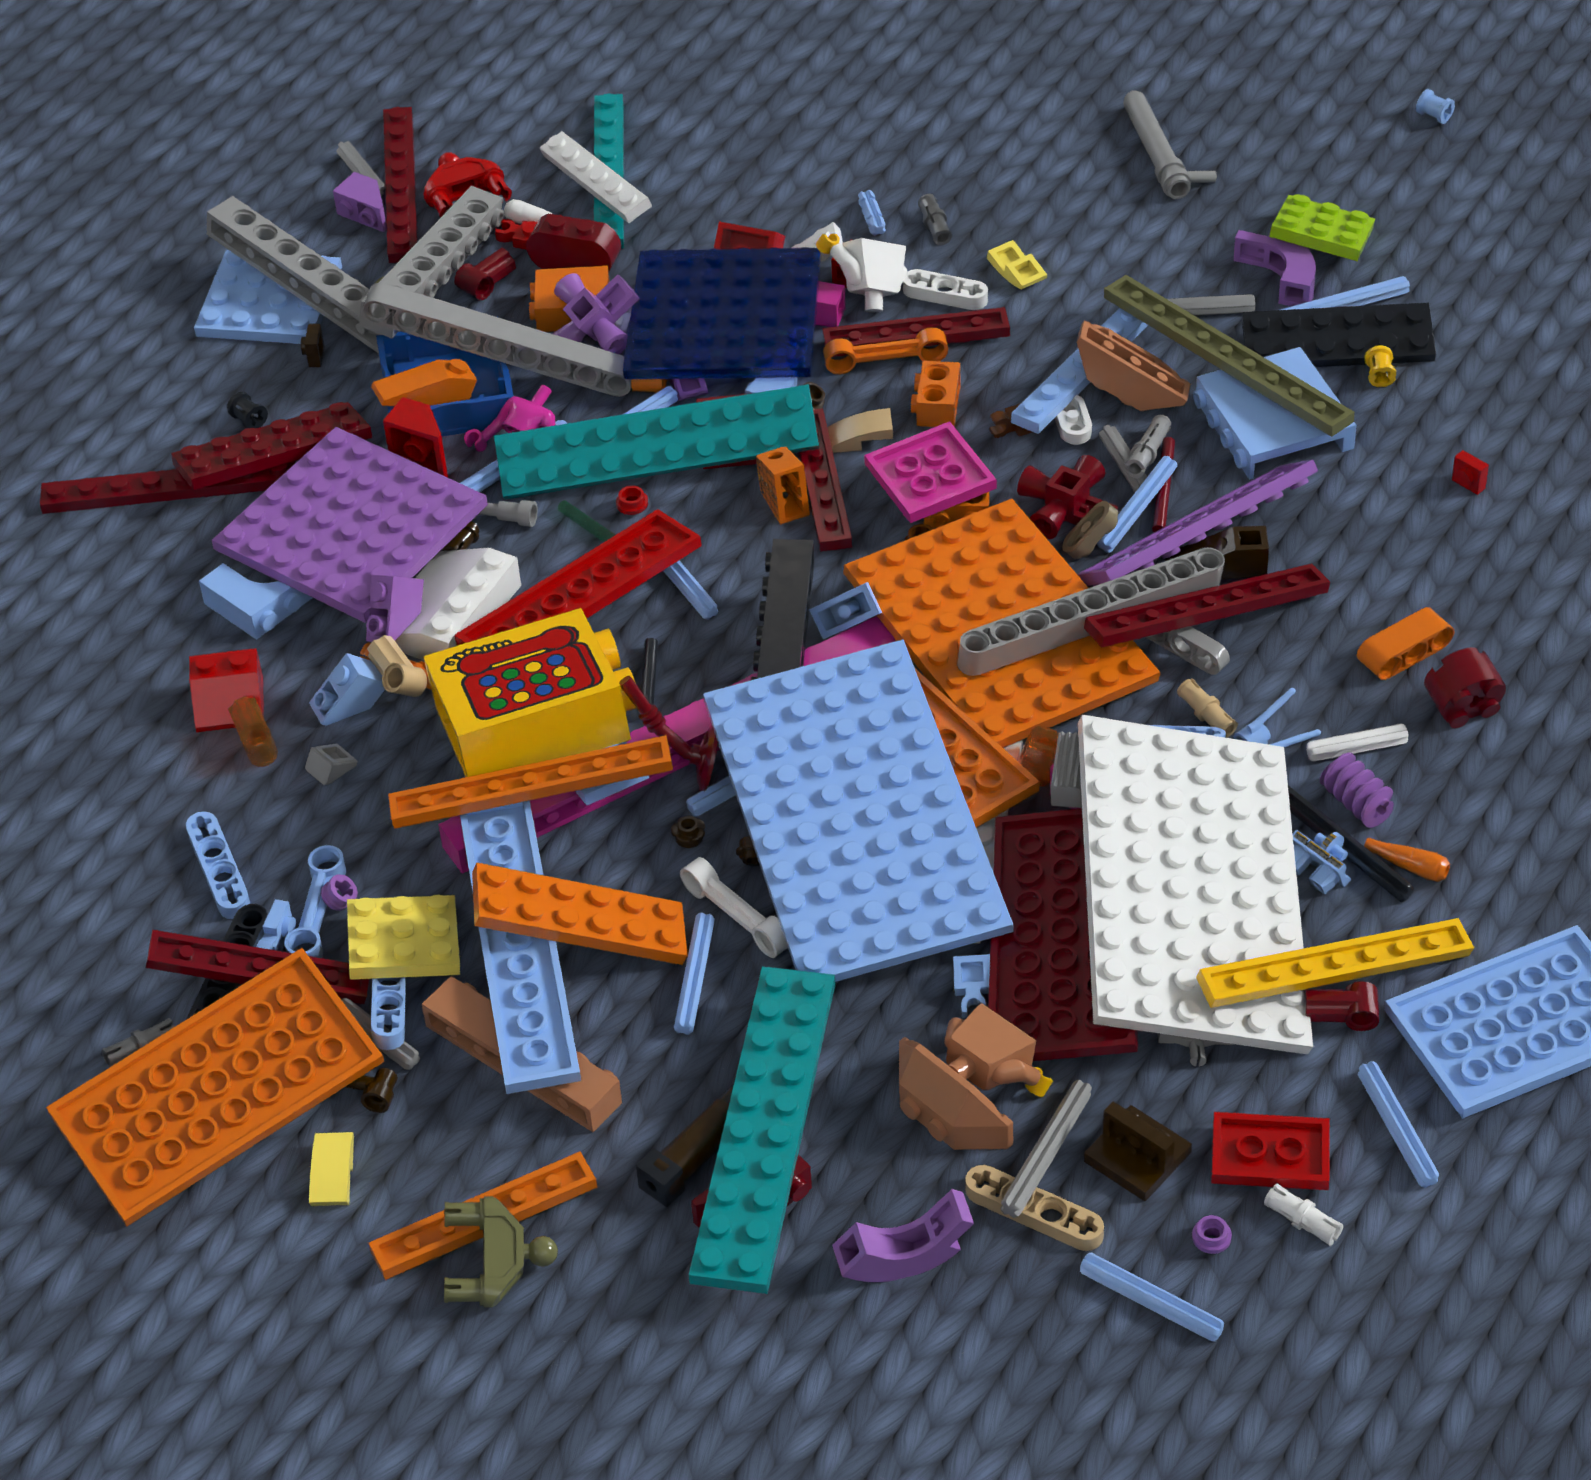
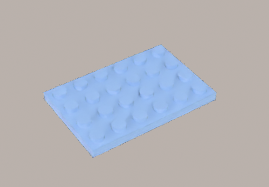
M1578 925L1385 1001L1384 1011L1462 1119L1591 1067V941Z

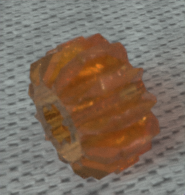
M1038 726L1032 729L1030 735H1028L1018 762L1040 781L1041 787H1045L1050 783V766L1054 764L1058 733L1048 727Z

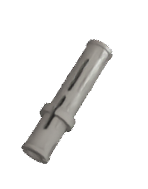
M1156 415L1142 439L1132 447L1131 457L1125 464L1127 466L1125 471L1130 477H1141L1145 473L1147 466L1155 461L1157 449L1171 429L1169 427L1171 426V421L1167 416Z

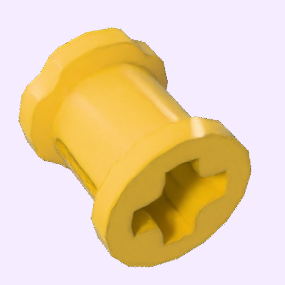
M1382 345L1370 348L1364 356L1366 365L1370 367L1369 382L1375 387H1387L1396 380V369L1391 365L1393 360L1392 350Z

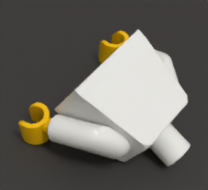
M822 234L816 242V247L820 252L830 254L838 262L846 278L848 291L865 295L866 312H882L883 297L898 294L903 280L908 273L904 266L906 246L865 238L838 244L840 238L837 234H830L828 237L826 234Z

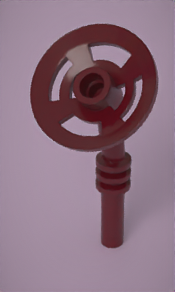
M631 676L621 679L619 682L621 688L639 711L638 717L643 721L647 730L650 733L654 732L658 737L666 735L668 745L683 759L689 760V764L696 765L697 782L700 791H706L710 782L718 745L713 726L711 725L700 744L693 743L690 746L665 724L666 719L658 711L656 705L649 703Z

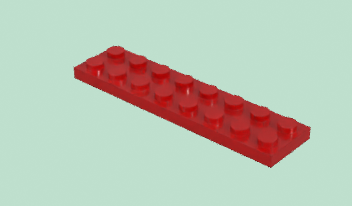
M657 509L455 634L456 645L468 643L582 608L586 618H589L701 547V537Z

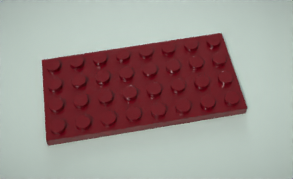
M1082 808L995 817L993 873L1013 922V932L991 938L988 1008L1036 1040L1033 1061L1138 1052V1030L1093 1024Z

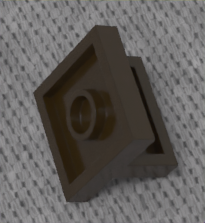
M1112 1101L1103 1112V1134L1084 1152V1162L1138 1198L1146 1201L1191 1154L1192 1143L1134 1106L1130 1105L1128 1108H1123Z

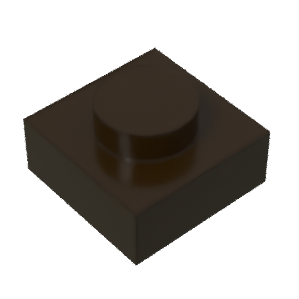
M308 324L306 337H301L302 355H307L309 367H321L325 349L321 325Z

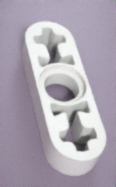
M920 269L907 271L908 273L903 280V293L913 299L968 310L982 309L988 303V287L980 281ZM951 288L952 290L948 292H942L938 289Z

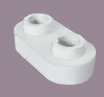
M1076 395L1054 418L1060 437L1065 442L1073 445L1087 442L1092 435V422L1085 401L1082 397Z

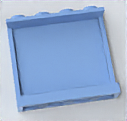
M1301 347L1264 357L1340 403ZM1223 370L1197 376L1196 390L1193 391L1194 403L1198 409H1202L1209 426L1212 429L1215 428L1220 436L1223 447L1230 450L1236 466L1239 469L1242 468L1249 480L1254 478L1255 463L1330 441H1335L1342 452L1354 449L1357 426L1355 422L1331 437Z

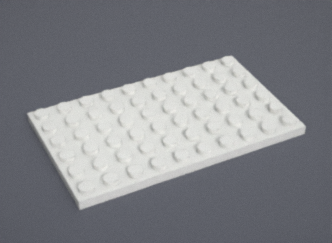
M1082 715L1078 721L1093 1024L1308 1055L1313 1048L1311 1019L1309 1016H1306L1305 989L1210 1008L1196 979L1199 970L1202 968L1304 949L1284 747Z

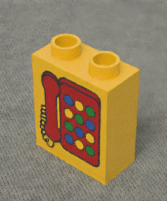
M582 608L423 656L437 713L465 777L603 749L631 740L626 711L636 709V707L621 688L619 682L626 676H631L633 680L634 677L629 667L613 672V670L621 668L620 657L613 635L609 628L594 633Z

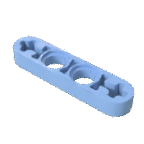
M197 812L187 819L186 829L188 837L220 914L227 919L233 920L236 912L241 907L250 904L248 892L217 818L210 812ZM205 827L208 830L209 836L203 838L199 828ZM217 848L222 850L215 857L204 856L210 849ZM220 873L232 874L226 881L219 882L214 880ZM233 892L237 903L231 904L227 894Z
M406 977L372 979L371 1040L379 1049L393 1050L404 1043ZM387 980L398 982L391 986L381 984V982ZM388 1004L397 1006L393 1010H383L380 1007ZM384 1025H392L391 1032H384Z

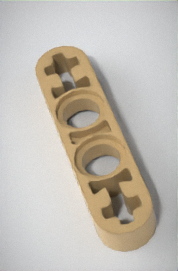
M987 1165L975 1166L967 1172L965 1178L966 1195L974 1203L1079 1250L1092 1251L1102 1244L1104 1223L1096 1213L1036 1187L1021 1214L1016 1218H1012L1009 1214L1004 1215L1002 1213L1001 1201L1015 1177ZM984 1181L989 1182V1185H984L982 1188L976 1187V1184L981 1185ZM1054 1209L1059 1211L1062 1217L1057 1221L1050 1222L1043 1219L1041 1214L1045 1210ZM1087 1227L1093 1229V1232L1088 1231L1085 1235L1080 1234V1230L1084 1231Z

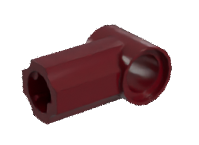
M500 248L475 266L470 263L462 265L456 272L454 283L458 288L476 299L484 300L490 296L496 282L516 269L515 260L511 257L509 251Z
M1360 981L1349 984L1345 989H1305L1306 1016L1310 1017L1311 1022H1346V1025L1355 1031H1369L1379 1024L1378 990L1374 984Z

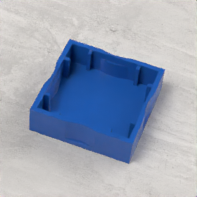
M401 331L393 338L376 335L383 378L438 359H460L466 361L474 373L477 382L469 400L430 406L442 437L466 433L471 429L484 430L498 416L506 401L514 396L509 369L506 363ZM387 406L388 413L393 409L394 406Z

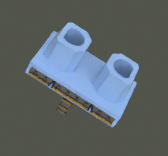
M1296 830L1293 833L1296 875H1300L1311 863L1317 869L1308 879L1310 884L1322 894H1326L1337 883L1345 887L1351 881V878L1345 874L1347 867L1341 862L1348 855V852L1342 849L1344 837L1338 832H1333L1327 837L1318 833L1313 842Z

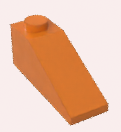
M438 359L374 381L371 388L382 406H395L402 397L431 406L469 400L477 378L466 361L460 359Z

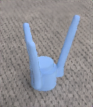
M1290 688L1252 723L1235 733L1234 739L1268 744L1271 736L1263 723L1295 694L1296 690ZM1316 729L1269 745L1285 748L1317 737L1321 734V731Z

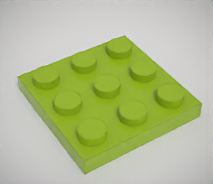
M1288 195L1271 226L1269 237L1358 261L1373 230L1375 218H1371L1367 213L1358 210L1351 212L1342 210L1333 203L1325 202L1321 204L1313 202L1305 195Z

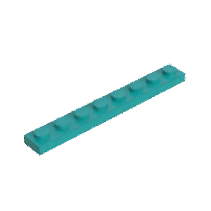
M608 93L594 95V156L624 179L623 94ZM594 196V221L606 223L613 228L620 238L621 249L624 248V219Z

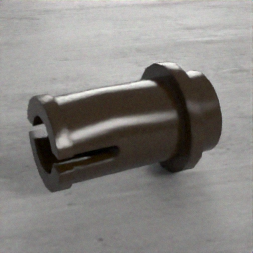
M470 521L443 548V551L468 549L471 543L478 541L479 527Z

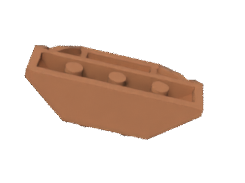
M1085 320L1083 321L1078 334L1077 345L1086 378L1095 387L1111 393L1125 405L1132 406L1139 411L1185 405L1191 385L1187 380L1181 379L1177 372L1161 359L1111 329L1091 324Z
M906 1037L899 1041L900 1108L908 1118L919 1121L928 1129L932 1137L938 1141L943 1140L954 1150L1009 1149L1013 1145V1121L1005 1114L1002 1115L984 1094L920 1043L909 1040Z

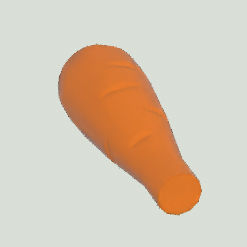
M1369 837L1364 844V847L1373 854L1426 880L1442 881L1447 877L1450 869L1448 859L1435 852L1381 842Z

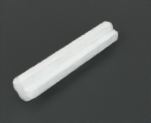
M1401 723L1313 740L1307 743V755L1310 761L1314 762L1340 757L1347 752L1356 754L1402 745L1408 742V730Z

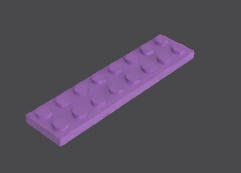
M1312 459L1280 465L1081 571L1077 575L1087 586L1093 585L1094 587L1125 576L1134 570L1139 571L1155 565L1154 559L1162 556V559L1179 553L1181 551L1180 545L1188 542V545L1205 539L1207 537L1206 531L1212 528L1214 531L1231 525L1233 523L1232 517L1238 514L1240 517L1255 512L1258 510L1256 504L1262 501L1269 503L1284 496L1282 490L1288 487L1292 490L1309 482L1307 477L1318 472L1316 464Z

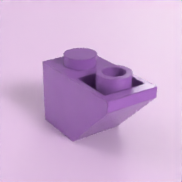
M353 172L333 190L338 215L382 232L387 229L377 180Z
M371 575L369 590L371 610L366 624V641L372 642L383 635L391 636L396 641L421 613L424 579Z

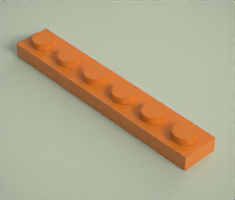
M581 1151L464 1202H480V1198H484V1196H493L520 1222L598 1187L596 1177ZM443 1210L373 1240L368 1244L381 1274L387 1280L483 1238V1230H480L479 1226L444 1227L445 1216Z

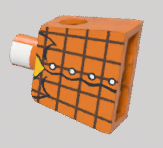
M780 447L758 454L756 463L760 490L780 525L809 516L810 511L803 463L787 447ZM782 492H787L788 497L784 498Z

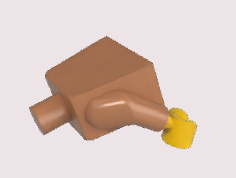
M982 1003L966 1019L955 1017L949 1021L944 1044L948 1048L946 1063L949 1067L982 1090H990L1002 1084L1022 1082L1025 1083L1028 1091L1036 1096L1044 1097L1053 1080L1043 1076V1071L1039 1067L1032 1066L1036 1045L1035 1039Z

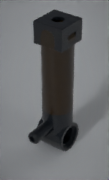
M734 1083L661 1152L652 1149L636 1164L639 1188L665 1207H668L685 1191L684 1181L719 1149Z

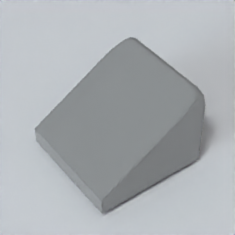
M338 744L316 746L310 749L305 769L320 783L328 785L356 767L358 761Z

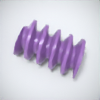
M1347 752L1342 754L1322 772L1320 784L1324 785L1325 789L1332 793L1336 800L1342 802L1347 810L1352 811L1353 815L1360 819L1366 827L1378 826L1393 811L1394 803L1390 801L1393 795L1392 789L1388 786L1383 787V780L1374 778L1375 775L1372 770H1365L1364 763L1356 761L1353 753Z

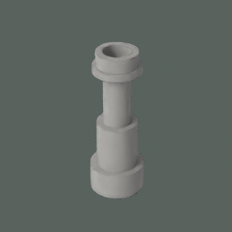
M521 500L520 503L500 501L498 504L488 503L478 515L496 516L498 520L518 522L519 526L533 527L537 520L538 507L535 501Z

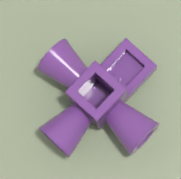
M572 273L564 276L556 284L554 293L567 304L563 310L572 321L552 334L577 342H581L587 334L595 341H598L601 349L616 354L623 352L628 346L630 338L615 326L614 323L640 299L638 295L618 274L597 295H594L585 288L578 274Z

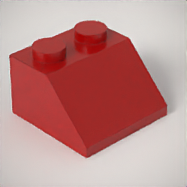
M719 221L707 281L766 292L780 266L785 235L775 231Z
M402 397L383 419L388 451L448 478L442 436L430 405Z
M257 648L189 656V682L196 732L264 724L263 674Z

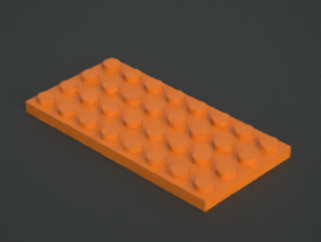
M300 948L53 1102L46 1109L127 1227L384 1062V1058L304 949Z

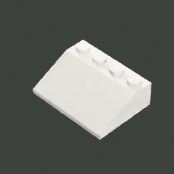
M492 548L439 551L416 577V579H424L421 613L395 642L404 654L424 660L423 656L457 646L455 634L507 603L520 588L521 580L517 557Z

